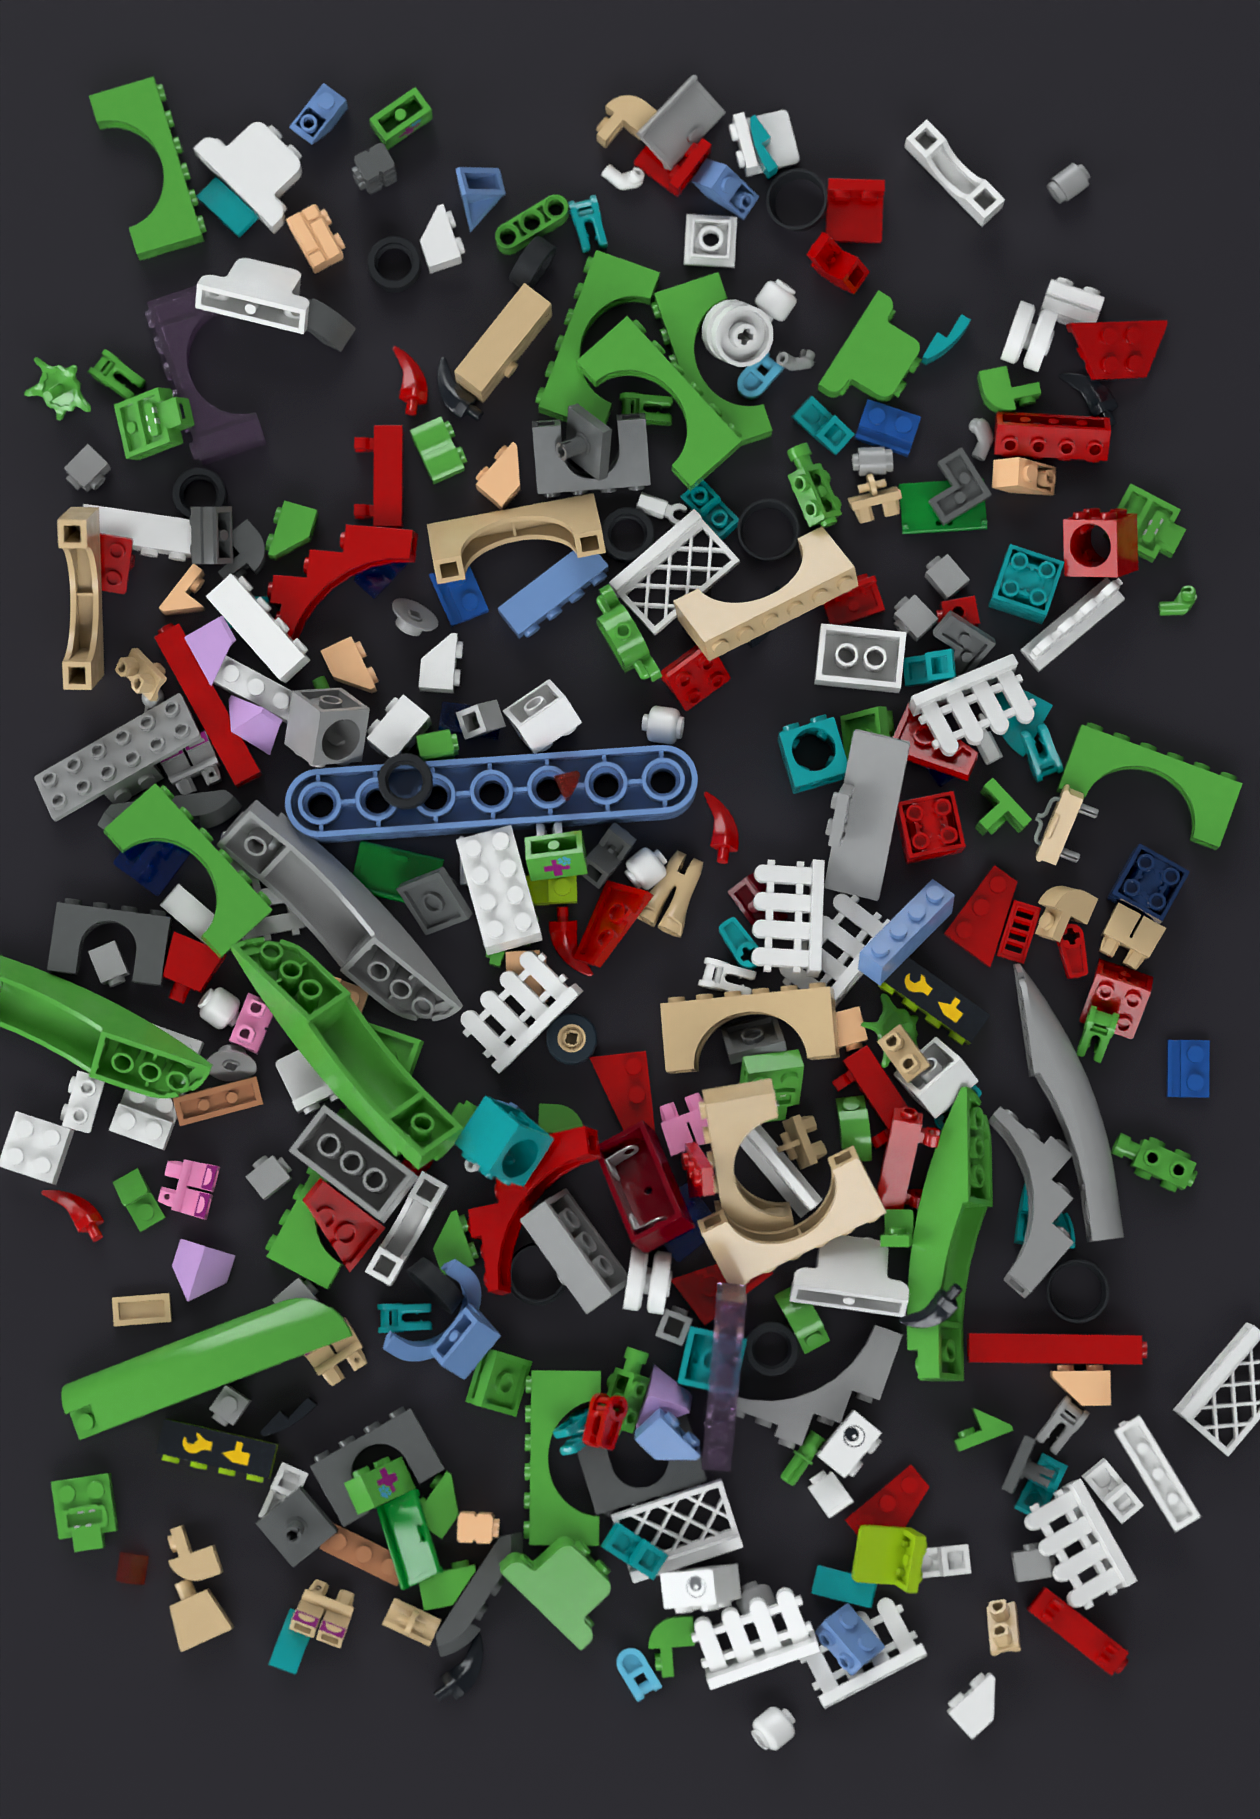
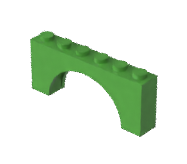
M153 76L90 95L89 98L100 129L122 128L137 133L154 147L162 161L164 184L159 202L146 219L129 227L139 260L204 242L202 233L207 232L202 215L196 216L194 206L199 204L194 189L188 190L186 180L191 179L187 164H181L178 154L183 153L178 136L172 137L170 128L175 126L170 110L164 111L162 101L167 100L163 85H157Z
M596 250L594 257L589 256L583 271L587 273L584 284L579 282L574 299L578 301L575 309H569L564 322L568 326L565 336L559 335L555 346V351H558L555 362L551 360L545 373V377L549 378L545 388L540 387L535 403L539 404V413L567 422L568 406L578 403L606 425L612 410V403L598 396L588 385L583 373L577 368V360L580 358L583 340L594 321L607 310L630 302L650 305L660 280V272Z
M717 272L654 293L655 302L650 304L655 319L660 318L663 328L659 329L664 345H670L672 355L668 356L670 363L675 361L685 374L682 376L689 384L693 381L704 394L701 397L708 405L712 402L719 408L723 414L720 418L727 425L732 423L742 435L740 437L742 441L741 446L772 436V428L764 404L741 406L722 399L707 386L696 365L694 343L698 330L704 322L706 314L713 306L727 300L719 273Z
M627 316L577 360V368L595 387L615 377L637 376L660 385L676 400L686 421L687 439L681 455L672 464V472L691 491L741 447L742 441L740 437L742 435L732 423L727 425L720 418L723 414L714 403L711 402L708 405L701 397L704 393L693 381L689 384L682 376L685 374L682 368L675 361L670 363L664 357L666 352L656 340L651 342L644 335L647 331L636 319L632 322Z
M1087 723V726L1081 725L1079 727L1056 792L1061 793L1063 787L1068 784L1071 789L1084 793L1085 799L1091 786L1110 773L1130 769L1154 773L1170 782L1184 797L1192 819L1189 841L1214 850L1220 847L1243 784L1236 781V776L1226 772H1221L1220 775L1210 772L1209 766L1199 762H1194V765L1183 762L1184 758L1171 752H1168L1167 755L1156 752L1157 747L1141 742L1139 746L1129 742L1130 737L1120 733H1114L1112 736L1104 733L1103 727L1093 723Z
M155 783L104 829L103 833L122 853L140 843L162 841L184 848L203 864L215 888L216 910L211 925L201 936V939L221 959L231 950L232 945L242 940L272 912V909L269 907L272 902L262 891L256 893L250 886L252 880L243 870L237 872L230 864L233 862L232 858L222 848L218 851L211 844L213 838L203 827L200 830L196 828L191 822L194 818L190 812L183 806L179 809L172 802L175 798L164 785L159 787Z
M347 1107L346 1109L340 1108L337 1113L338 1116L397 1161L399 1160L401 1154L396 1157ZM308 1167L306 1173L310 1176L305 1185L300 1183L293 1195V1199L296 1202L292 1210L286 1209L282 1215L279 1224L283 1227L278 1236L273 1234L265 1249L269 1253L266 1257L329 1290L343 1264L334 1259L324 1247L318 1232L317 1222L302 1200L319 1178H322L327 1183L329 1181L311 1167Z
M532 1370L531 1376H526V1393H531V1405L525 1406V1422H531V1434H525V1451H530V1463H525V1480H530V1492H524V1509L530 1510V1521H524V1539H529V1545H551L558 1538L568 1536L576 1542L581 1540L586 1546H599V1515L581 1512L573 1508L562 1498L551 1478L548 1453L553 1431L561 1419L573 1408L589 1402L594 1394L601 1393V1371Z

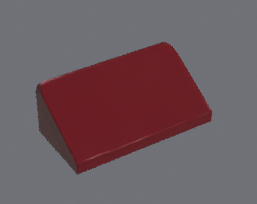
M752 873L727 892L753 926L757 920H765V911L757 910L753 905V899L757 893L766 892V885L756 881L754 873ZM773 912V920L784 921L788 918L785 912Z

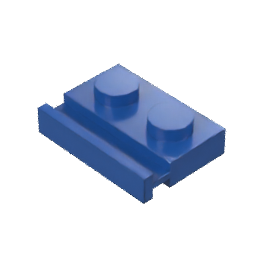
M868 399L854 440L876 447L885 446V449H892V452L908 457L921 417Z
M470 565L464 580L437 584L436 574H429L451 627L489 612Z
M1167 1040L1166 1097L1209 1098L1210 1040Z

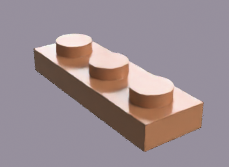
M256 1076L172 1098L179 1126L263 1104Z
M334 1523L338 1531L320 1545L319 1549L395 1586L398 1585L399 1581L389 1549Z

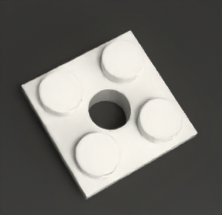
M687 214L684 265L734 268L737 217ZM712 233L718 237L719 241L715 246H707L702 240L706 234Z

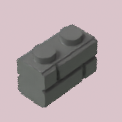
M381 142L369 148V152L365 150L354 156L355 166L351 168L354 174L353 178L359 189L363 190L365 188L367 193L371 195L381 190L383 185L387 187L397 181L395 163L385 145Z
M232 506L191 507L189 523L191 526L190 553L192 555V564H233Z

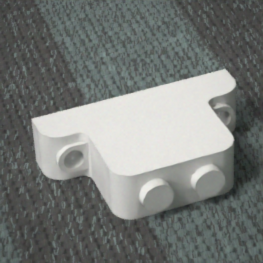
M261 122L250 124L228 146H225L218 138H204L194 147L196 156L273 233L279 230L285 223L284 212L287 210L279 198L302 175L299 161L302 156L291 144L287 147L280 140L282 135L272 125L267 127Z
M241 258L235 262L225 277L205 275L200 278L197 283L195 308L304 334L308 325L310 302L308 299L299 296L301 273L299 271L250 258Z
M840 1235L830 1240L825 1246L818 1248L815 1268H801L795 1272L790 1292V1302L903 1317L909 1300V1288L901 1281L888 1278L889 1249L888 1247H880V1240L869 1237L860 1238Z

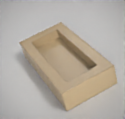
M170 1293L112 1298L114 1326L172 1322Z

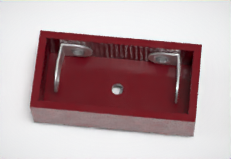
M642 1120L599 1144L601 1158L598 1161L631 1242L646 1254L695 1227L657 1134L650 1126ZM652 1188L651 1194L647 1195V1190Z

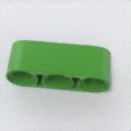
M551 195L502 224L495 233L497 249L505 255L514 254L528 246L536 236L543 237L564 224L569 215L567 200L561 195ZM553 205H559L564 209L557 216L550 214L548 210ZM530 219L537 220L540 223L539 227L535 230H529L524 225ZM505 234H512L516 238L515 242L510 245L503 244L500 239Z

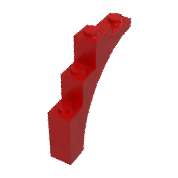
M346 524L345 532H342L340 537V548L343 549V552L310 550L309 557H306L304 560V573L307 574V577L273 575V582H269L267 595L271 599V604L281 607V610L276 613L275 620L279 617L290 628L287 634L293 641L296 638L299 639L306 621L316 606L336 586L351 576L369 568L390 563H415L418 534L413 530Z
M582 1126L549 1134L554 1138V1141L524 1187L514 1183L508 1186L496 1178L494 1191L499 1203L468 1209L469 1218L467 1224L471 1238L482 1241L480 1251L485 1262L484 1283L488 1288V1292L498 1295L511 1293L510 1270L514 1246L522 1226L520 1219L529 1213L543 1192L562 1175L582 1164L601 1158L597 1130Z

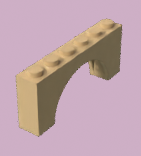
M594 493L427 524L437 584L466 579V571L477 557L497 546L515 541L530 539L556 541L570 547L578 558L606 553Z
M70 507L58 519V548L64 550L70 580V630L67 651L62 661L63 690H92L104 676L99 507Z
M822 526L798 538L802 558L801 566L791 581L775 593L754 601L728 603L712 599L699 589H696L673 601L678 621L709 661L858 587L855 566Z
M825 982L810 983L808 989H798L797 985L781 986V991L769 992V988L753 989L752 994L741 995V991L724 992V997L713 998V994L696 995V1000L685 1001V997L668 998V1003H660L666 1072L676 1074L699 1071L701 1051L712 1033L730 1020L756 1014L773 1016L792 1026L801 1037L806 1049L807 1058L810 1060L839 1058L834 989L830 986L826 987Z
M765 1079L702 1090L704 1101L699 1102L701 1119H707L708 1126L702 1127L705 1144L711 1143L712 1150L706 1152L707 1159L715 1169V1176H713L714 1192L719 1194V1200L714 1201L715 1211L724 1209L734 1222L755 1231H778L794 1226L789 1202H771L754 1196L741 1185L734 1174L735 1156L743 1139L758 1125L778 1118L772 1080Z
M854 1146L827 1158L831 1168V1184L827 1196L812 1215L797 1225L778 1231H755L734 1222L724 1209L697 1221L701 1234L730 1289L735 1286L745 1285L751 1278L762 1273H769L778 1265L788 1260H796L803 1253L813 1248L823 1247L830 1240L840 1235L850 1234L856 1227L865 1223H872L886 1213L883 1203Z

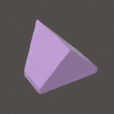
M223 616L216 618L184 637L211 686L230 646L236 641Z
M231 695L228 700L231 732L270 755L283 720L263 707Z
M180 1239L172 1267L187 1301L226 1284L235 1255Z
M653 1365L650 1374V1381L639 1412L636 1429L659 1407L665 1413L671 1412L676 1418L690 1413L692 1402L690 1392L656 1365Z

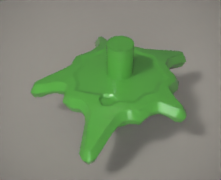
M34 358L35 363L42 370V376L39 383L25 391V396L43 397L46 405L55 409L57 413L56 418L60 421L63 419L66 411H73L75 407H79L86 412L91 411L90 404L81 393V383L76 377L77 365H72L68 368H64L61 365L52 367L40 358Z
M881 994L880 998L883 1009L877 1022H863L861 1026L873 1030L877 1034V1039L880 1040L901 1024L917 1045L918 1033L916 1023L918 1016L909 1015L908 1011L904 1008H896L887 994ZM883 1051L881 1067L885 1068L891 1060Z

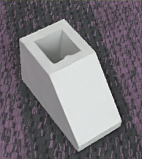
M443 204L437 206L420 240L430 273L462 263L460 254L465 253L461 238H455L452 228L456 227L452 212H446Z
M451 633L421 658L420 691L454 694V686H460L461 669H456L457 658H462L463 641H458L457 633Z
M982 1672L969 1683L972 1687L964 1695L959 1692L948 1703L950 1708L947 1712L971 1739L978 1735L994 1719L995 1677L990 1672L986 1675Z

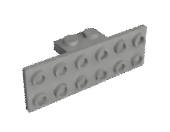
M178 693L37 774L34 779L51 818L54 821H58L103 794L113 804L124 803L137 793L150 788L153 784L164 778L156 764L199 740L201 734L183 696Z
M859 729L854 731L844 784L839 792H834L831 809H835L833 819L829 818L826 827V835L830 836L828 846H832L824 883L826 889L875 901L879 900L910 748L909 741Z

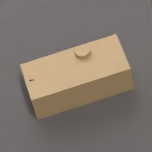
M524 283L455 369L456 383L476 396L480 402L484 403L503 377L509 378L518 367L516 361L552 317L551 303Z

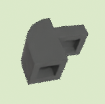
M314 298L312 300L308 299L310 304L306 331L312 333L323 344L341 352L356 328L324 303Z
M248 519L233 530V548L239 555L233 559V564H227L218 571L223 580L229 574H233L238 579L241 576L245 577L247 574L245 570L248 568L257 576L265 565L267 557L265 543L260 533Z
M614 822L599 844L586 857L588 874H583L582 876L600 889L630 853L636 839L627 830Z

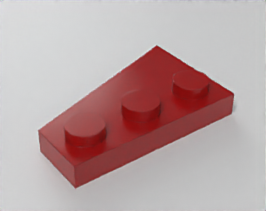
M908 703L893 738L910 742L907 761L968 781L978 759V752L960 739L957 740L958 750L953 756L944 755L940 748L934 750L931 743L935 739L926 723L920 724L918 720L919 716H921L920 714L913 717Z
M994 865L944 933L946 937L989 968L995 955L1017 881Z
M607 880L574 959L601 968L654 895L642 889Z
M646 1051L589 1057L623 1131L642 1120L655 1131Z
M697 1142L685 1143L686 1153L681 1154L683 1170H687L689 1198L715 1195L713 1166Z
M319 1178L302 1199L349 1273L385 1230V1227L322 1178Z
M718 1264L673 1278L671 1282L702 1323L706 1325L766 1280L773 1272L762 1273L751 1278L745 1285L735 1286L730 1289Z
M910 1464L849 1515L845 1521L857 1536L862 1525L906 1527L929 1489V1485Z

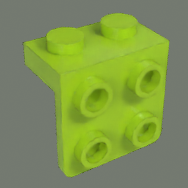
M862 1525L858 1532L852 1579L857 1583L896 1585L906 1593H917L923 1576L921 1569L923 1556L927 1551L926 1536L909 1527Z

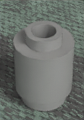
M1072 163L1051 178V183L1047 185V188L1058 203H1062L1064 200L1068 202L1089 186L1088 179L1090 175L1082 164L1077 166L1075 163Z
M885 446L858 448L857 454H852L853 471H858L859 476H866L868 474L886 475V472H893L892 449H885Z

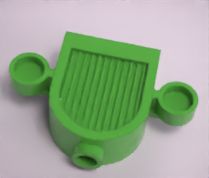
M610 584L600 588L599 592L601 595L597 597L596 602L603 615L597 618V626L623 671L626 673L635 668L641 679L650 678L652 682L663 677L657 664L650 656L649 649L639 629L626 608L620 604Z

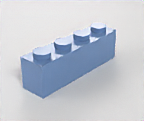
M572 551L498 607V613L519 639L524 635L526 638H529L540 629L538 624L547 618L551 621L563 611L560 607L568 601L572 604L578 601L585 594L583 590L590 584H593L595 587L607 578L606 572L609 571V567L600 554L578 558L576 553Z
M932 879L860 951L858 970L878 985H881L952 914L955 895Z

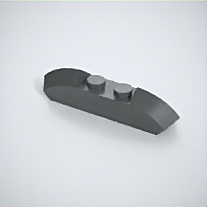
M226 790L174 796L175 798L172 800L179 809L183 806L190 812L194 818L191 821L193 824L199 822L200 828L203 827L204 829L227 821L242 807L236 798ZM133 802L111 804L101 817L98 826L105 829Z
M522 1532L503 1535L498 1538L435 1635L440 1657L460 1650L472 1641L481 1630L472 1621L474 1618L480 1621L489 1607L484 1604L490 1594L496 1596L504 1584V1581L500 1579L503 1574L500 1571L499 1563L510 1553L518 1552L523 1554Z

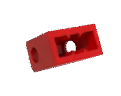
M174 931L163 973L164 978L174 982L168 998L184 1004L190 989L203 993L227 954L220 959L208 945Z

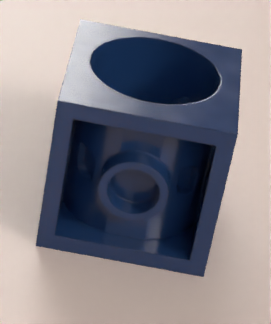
M1139 844L1133 849L1106 899L1114 904L1119 902L1141 914L1140 918L1145 916L1160 924L1164 920L1190 871Z

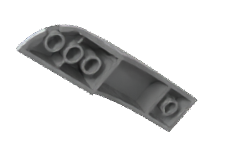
M255 800L227 829L217 846L220 849L222 848L231 858L282 900L323 944L341 967L340 971L381 1005L396 1015L417 1021L418 1018L438 1021L448 1018L462 1009V1003L440 972L393 915L316 840L300 833L286 815L281 812L276 816L259 801Z
M1020 963L1013 964L1029 1077L1035 1076L1049 1100L1063 1130L1070 1153L1073 1154L1072 1159L1079 1184L1087 1242L1122 1238L1124 1233L1112 1155L1103 1119L1090 1082L1071 1041L1048 1002Z

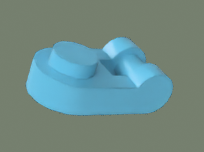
M769 352L760 362L747 366L740 374L737 381V389L744 398H758L784 370V367L778 365L769 357ZM761 365L769 371L765 376L757 370Z
M626 1648L619 1653L617 1668L637 1702L644 1699V1695L653 1689L656 1692L662 1688L660 1681L640 1650ZM644 1673L647 1680L638 1685L634 1678Z

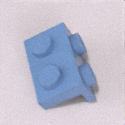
M849 1603L825 1619L815 1631L821 1644L829 1649L839 1665L851 1676L855 1675L862 1666L885 1648L883 1643Z

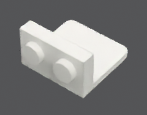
M780 110L756 116L771 136L770 145L765 149L778 165V169L798 164L799 154L787 111ZM744 112L733 115V122L729 125L732 141H737L739 151H736L739 168L744 167L746 177L763 173L757 162L750 137V118L746 119Z
M299 1050L277 1060L276 1068L298 1113L304 1111L305 1115L310 1114L321 1108L319 1103L330 1099L331 1102L339 1099Z

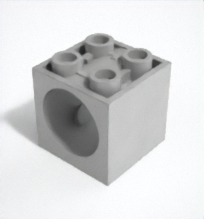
M343 688L292 691L284 744L313 767L322 768L326 764L347 766L351 762H362L370 708Z

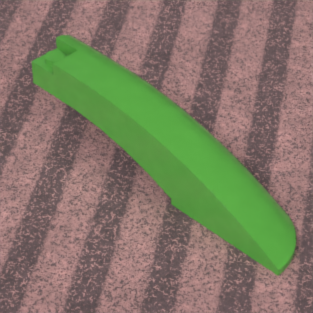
M264 937L246 939L231 946L232 953L248 979L305 1059L346 1107L396 1157L402 1154L417 1169H420L432 1159L438 1161L453 1147L457 1138L462 1133L463 1127L406 1071L364 1018L351 999V993L311 954L289 941L283 939L280 942L266 941Z
M0 956V1027L26 1037L61 1055L90 1073L89 1077L149 1097L164 1099L179 1097L181 1093L197 1089L208 1077L212 1068L210 1062L147 1020L72 982Z
M961 1087L941 1132L938 1147L935 1148L922 1191L913 1235L908 1276L909 1300L907 1315L923 1310L940 1288L947 1292L953 1283H956L963 1290L956 1298L958 1309L944 1322L928 1328L907 1326V1350L918 1351L915 1368L920 1381H964L963 1318L965 1293L977 1236L987 1207H993L992 1142L987 1115H984L982 1109L978 1107L981 1104L980 1098L968 1087Z
M310 1298L287 1299L65 1384L61 1393L65 1414L70 1413L78 1438L82 1440L353 1336L347 1322L332 1307H328Z

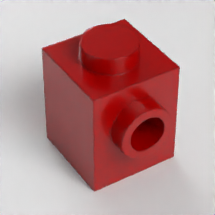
M975 595L942 601L939 606L940 610H936L938 624L950 610L977 628L980 624Z

